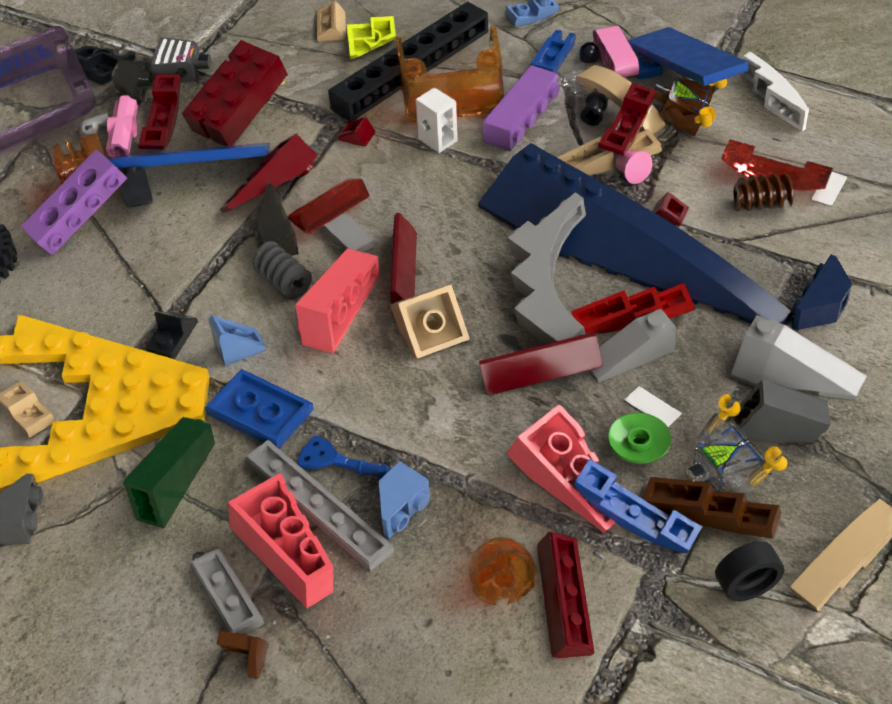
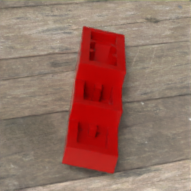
M683 283L660 293H657L654 286L627 297L625 290L575 309L571 313L584 327L585 334L592 332L599 334L621 331L635 319L662 309L667 317L671 319L694 311L695 307Z

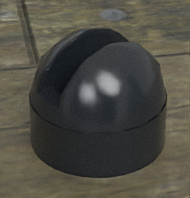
M593 42L584 43L580 48L579 59L588 64L598 61L599 49L597 45Z

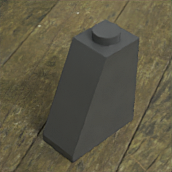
M761 380L740 403L741 410L739 414L730 417L731 425L737 429L745 440L748 438L750 441L813 443L822 433L828 430L831 423L826 400L765 380ZM731 429L732 439L742 441L736 432Z

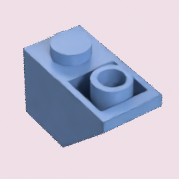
M400 461L379 480L384 537L389 540L397 531L401 532L407 526L409 519L417 511H422L430 501L429 480Z

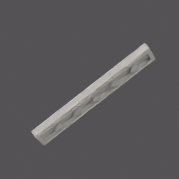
M269 440L244 457L246 464L265 481L282 473L285 485L289 492L292 491L299 510L370 572L394 553V546Z

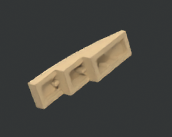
M647 129L638 133L630 150L633 152L644 151L652 156L661 152L662 148L661 143ZM598 137L557 158L587 175H593L617 169L616 159L619 154L599 148L598 145L602 138Z
M879 498L818 555L790 586L791 591L816 611H819L837 589L842 590L860 568L865 569L892 538V507Z

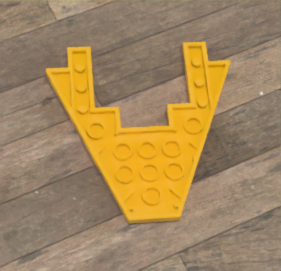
M18 315L14 335L0 336V364L64 362L62 372L64 383L89 382L83 420L53 421L48 445L0 447V492L25 474H33L36 483L163 438L182 417L205 421V407L207 406L210 380L209 371L206 368L23 315Z

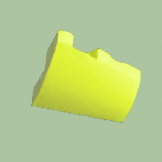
M394 16L370 17V23L348 24L347 38L350 59H355L395 40Z

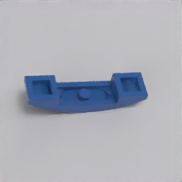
M588 460L576 479L574 486L593 506L620 526L650 542L674 551L688 553L702 526L675 510L670 515L666 514L615 483L616 474L593 460Z

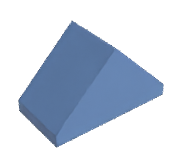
M213 315L209 318L214 345L225 366L263 352L266 349V345L256 328Z

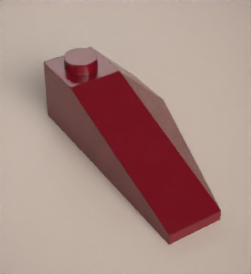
M297 133L281 141L259 164L260 167L246 179L248 183L240 186L220 210L225 213L300 174L305 176L314 168L315 165L312 162L318 155Z

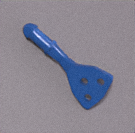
M314 436L302 449L297 462L302 469H319L335 465L357 472L359 475L366 474L376 476L379 479L390 471V468L385 464L379 465L366 462V460L349 459L339 454L329 441L319 436Z

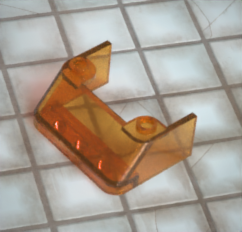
M496 25L491 26L489 49L481 51L477 56V69L427 75L426 66L421 60L416 58L404 59L401 37H396V58L404 111L410 121L417 122L416 99L434 87L456 101L457 117L489 114L504 98L502 58Z

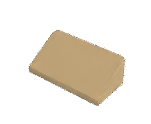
M336 0L317 11V40L319 42L346 39L345 11Z

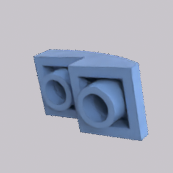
M528 0L527 4L519 3L506 6L505 15L514 26H522L543 20L558 12L560 7L554 0Z

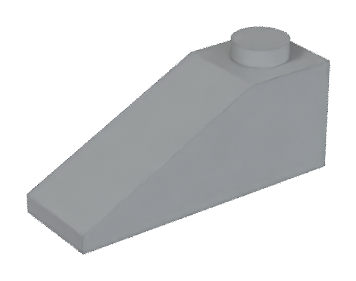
M662 309L639 317L599 347L602 366L588 371L596 382L599 383L670 354L675 349L677 327Z

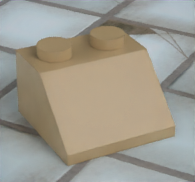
M452 285L441 286L390 304L399 332L416 359L470 339Z

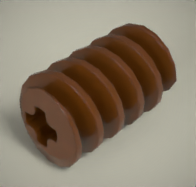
M785 173L781 174L780 178L776 174L771 175L769 179L766 175L760 176L758 180L755 176L749 177L748 180L744 177L738 178L733 189L735 209L739 212L741 205L745 204L747 211H750L752 203H756L757 209L761 210L763 202H766L768 208L772 209L774 201H777L779 208H783L785 200H788L789 205L792 206L794 190L790 176Z

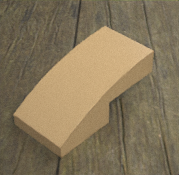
M20 381L0 393V404L29 438L49 427L55 421L52 413L38 401L34 391L24 382Z

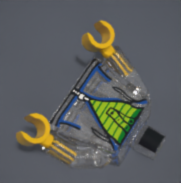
M724 394L718 402L721 411L719 414L714 413L694 444V465L686 468L685 474L688 480H706L711 482L715 491L751 492L772 475L771 471L773 469L776 471L784 470L787 467V459L784 456L779 457L782 451L776 446L766 450L764 456L733 419L730 421L726 420L728 416L733 417L739 414L741 407L738 401H735L732 407L727 409L726 406L732 397L729 394Z

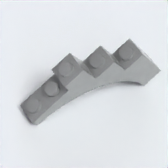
M576 192L568 199L562 201L552 213L542 218L538 225L535 226L527 221L520 228L515 229L511 236L508 237L512 255L521 261L511 272L515 290L525 296L514 308L517 322L520 327L544 345L585 334L584 327L569 314L558 298L554 287L555 266L561 247L572 229L586 216L583 197Z

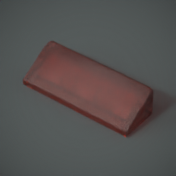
M348 178L295 210L287 217L289 221L302 231L311 234L367 199L369 193L363 179Z

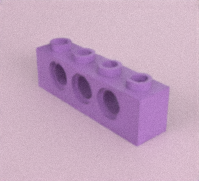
M96 149L21 227L37 244L53 256L123 184L127 177Z

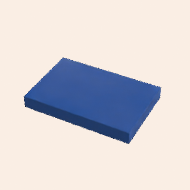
M243 369L205 407L207 415L263 443L269 440L279 449L314 410L312 402Z

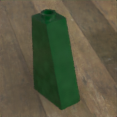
M182 417L126 477L123 483L137 521L165 528L215 445L211 424L200 419L194 420Z

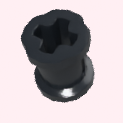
M592 92L586 97V106L582 109L580 117L583 122L595 126L603 120L602 112L606 110L608 100L604 94Z

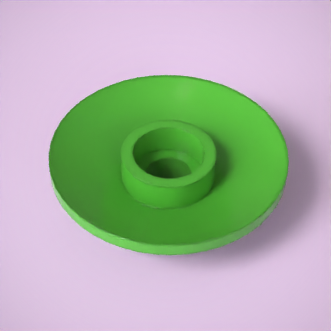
M630 413L621 416L611 425L608 441L613 452L621 459L636 464H647L659 460L668 452L671 445V433L667 425L653 415Z

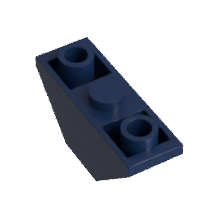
M830 254L825 264L820 263L818 265L814 281L809 280L804 288L803 298L796 299L791 310V315L794 316L792 328L800 330L835 323L847 306L852 283L835 255Z

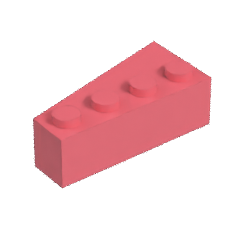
M347 248L300 299L295 307L298 318V332H300L302 345L329 353L335 352L380 277L378 256Z
M282 473L273 476L228 502L230 529L306 609L333 593V565L317 536H314L310 530L306 516L300 512L292 491L289 492L285 485Z

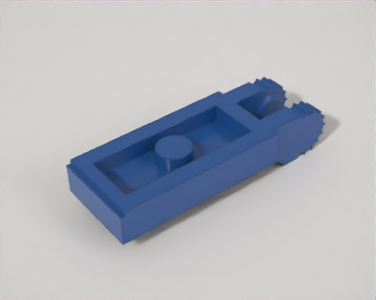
M555 30L552 36L548 37L531 65L556 73L574 47L576 34L570 33L565 40H561L562 31Z

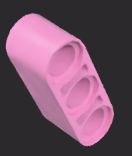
M618 25L593 30V43L597 45L599 56L607 69L618 73L624 78L639 74L638 59Z

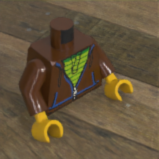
M677 77L674 79L670 89L656 83L653 89L656 90L654 99L663 102L659 115L661 118L672 123L675 128L682 129L695 136L700 126L709 127L716 118L715 109L709 107L715 90L712 86L715 85L719 89L724 88L727 85V78L704 86L693 80Z

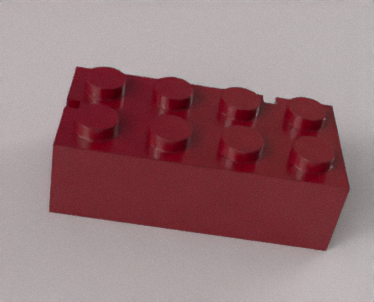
M240 40L228 55L230 60L223 61L182 112L183 117L193 132L207 139L211 137L214 142L222 146H233L288 76L278 55L243 40Z

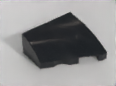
M87 45L68 53L69 70L100 85L115 79L135 60L134 52L129 51L127 54L119 56L114 55V49H101Z

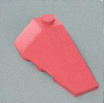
M559 404L520 434L506 454L527 477L605 533L616 522L593 506L574 486L576 479L588 460L591 459L598 463L599 459L595 452L591 453L584 440L586 435L581 426Z

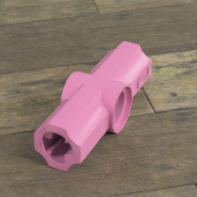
M129 95L120 96L115 101L113 116L107 119L108 141L106 152L108 157L129 155L132 139L137 137L136 115L138 105L137 101L130 98Z

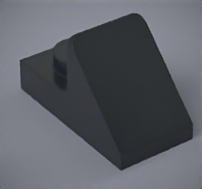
M155 312L154 315L158 329L145 347V350L175 359L198 323V319L175 312Z

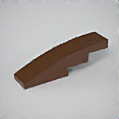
M650 477L642 497L643 500L668 515L675 510L699 525L774 539L781 516L779 505L747 502L744 493L714 491L711 482Z

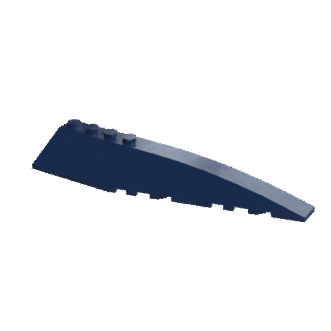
M532 143L511 158L478 203L479 208L512 228L517 229L527 221L535 226L538 225L542 218L552 213L562 201L568 199L576 192L583 197L586 216L572 229L561 247L559 256L567 259L573 256L581 259V264L590 267L593 264L604 267L607 273L615 276L617 274H624L630 277V281L649 288L655 286L656 290L660 292L684 283L694 304L698 305L699 302L714 306V311L725 314V312L739 315V320L751 324L756 315L784 324L792 316L791 311L766 290L675 225Z

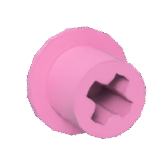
M629 149L625 155L619 154L616 159L617 169L623 172L625 179L632 184L643 182L649 176L653 165L651 156L644 151L633 152Z

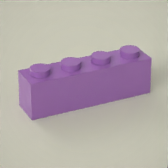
M531 65L483 121V142L509 151L512 150L517 142H521L525 132L534 126L539 115L544 113L552 99H556L560 89V86L557 84L558 74Z

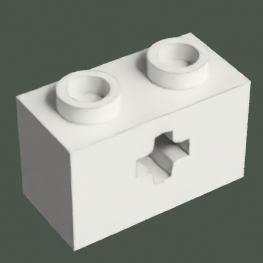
M435 87L416 99L418 139L440 153L458 141L456 101Z

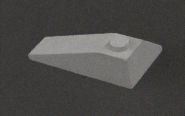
M756 315L745 334L730 376L731 379L752 387H756L761 380H765L796 391L798 389L815 391L818 396L856 400L867 377L786 325Z

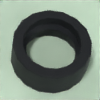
M756 541L744 544L727 554L717 565L715 575L727 598L732 601H746L756 598L773 588L781 580L785 570L772 545L767 542Z

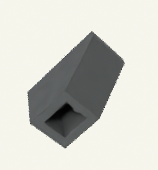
M25 474L0 492V545L30 544L32 531L37 529L36 511L37 506L42 504L43 491L42 487L37 485L33 474Z

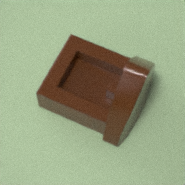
M220 630L217 645L225 651L247 654V676L258 679L264 666L269 644L260 637Z

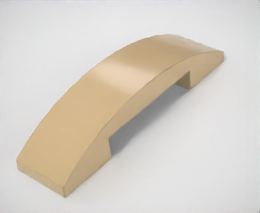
M595 65L577 75L575 79L591 93L600 91L620 108L632 84L618 73ZM653 104L639 132L649 129L654 134L665 126V121L661 118L660 113Z

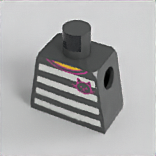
M160 37L151 62L154 80L156 74H180L181 83L194 81L198 69L211 68L210 54H199L195 41Z

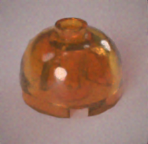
M507 537L489 539L480 544L471 556L468 570L473 592L481 601L489 605H496L495 601L508 598L507 604L515 603L525 597L535 585L536 580L534 576L537 572L535 562L525 546L514 539Z

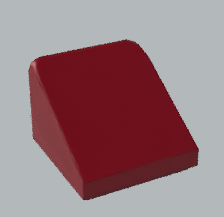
M367 117L347 122L337 138L342 142L367 146L375 134V129Z
M667 192L658 200L652 212L679 227L689 207Z

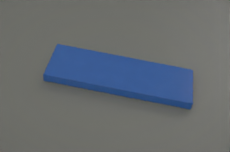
M670 27L627 40L634 52L704 86L748 70V61Z
M270 143L124 155L108 160L118 169H126L137 166L148 167L260 157L268 155L271 150Z

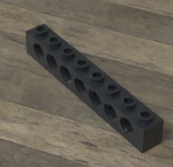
M467 1L328 90L330 109L349 122L357 119L488 33V12Z

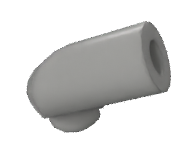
M103 113L85 119L80 126L79 134L85 139L93 138L99 128L107 126L108 114Z

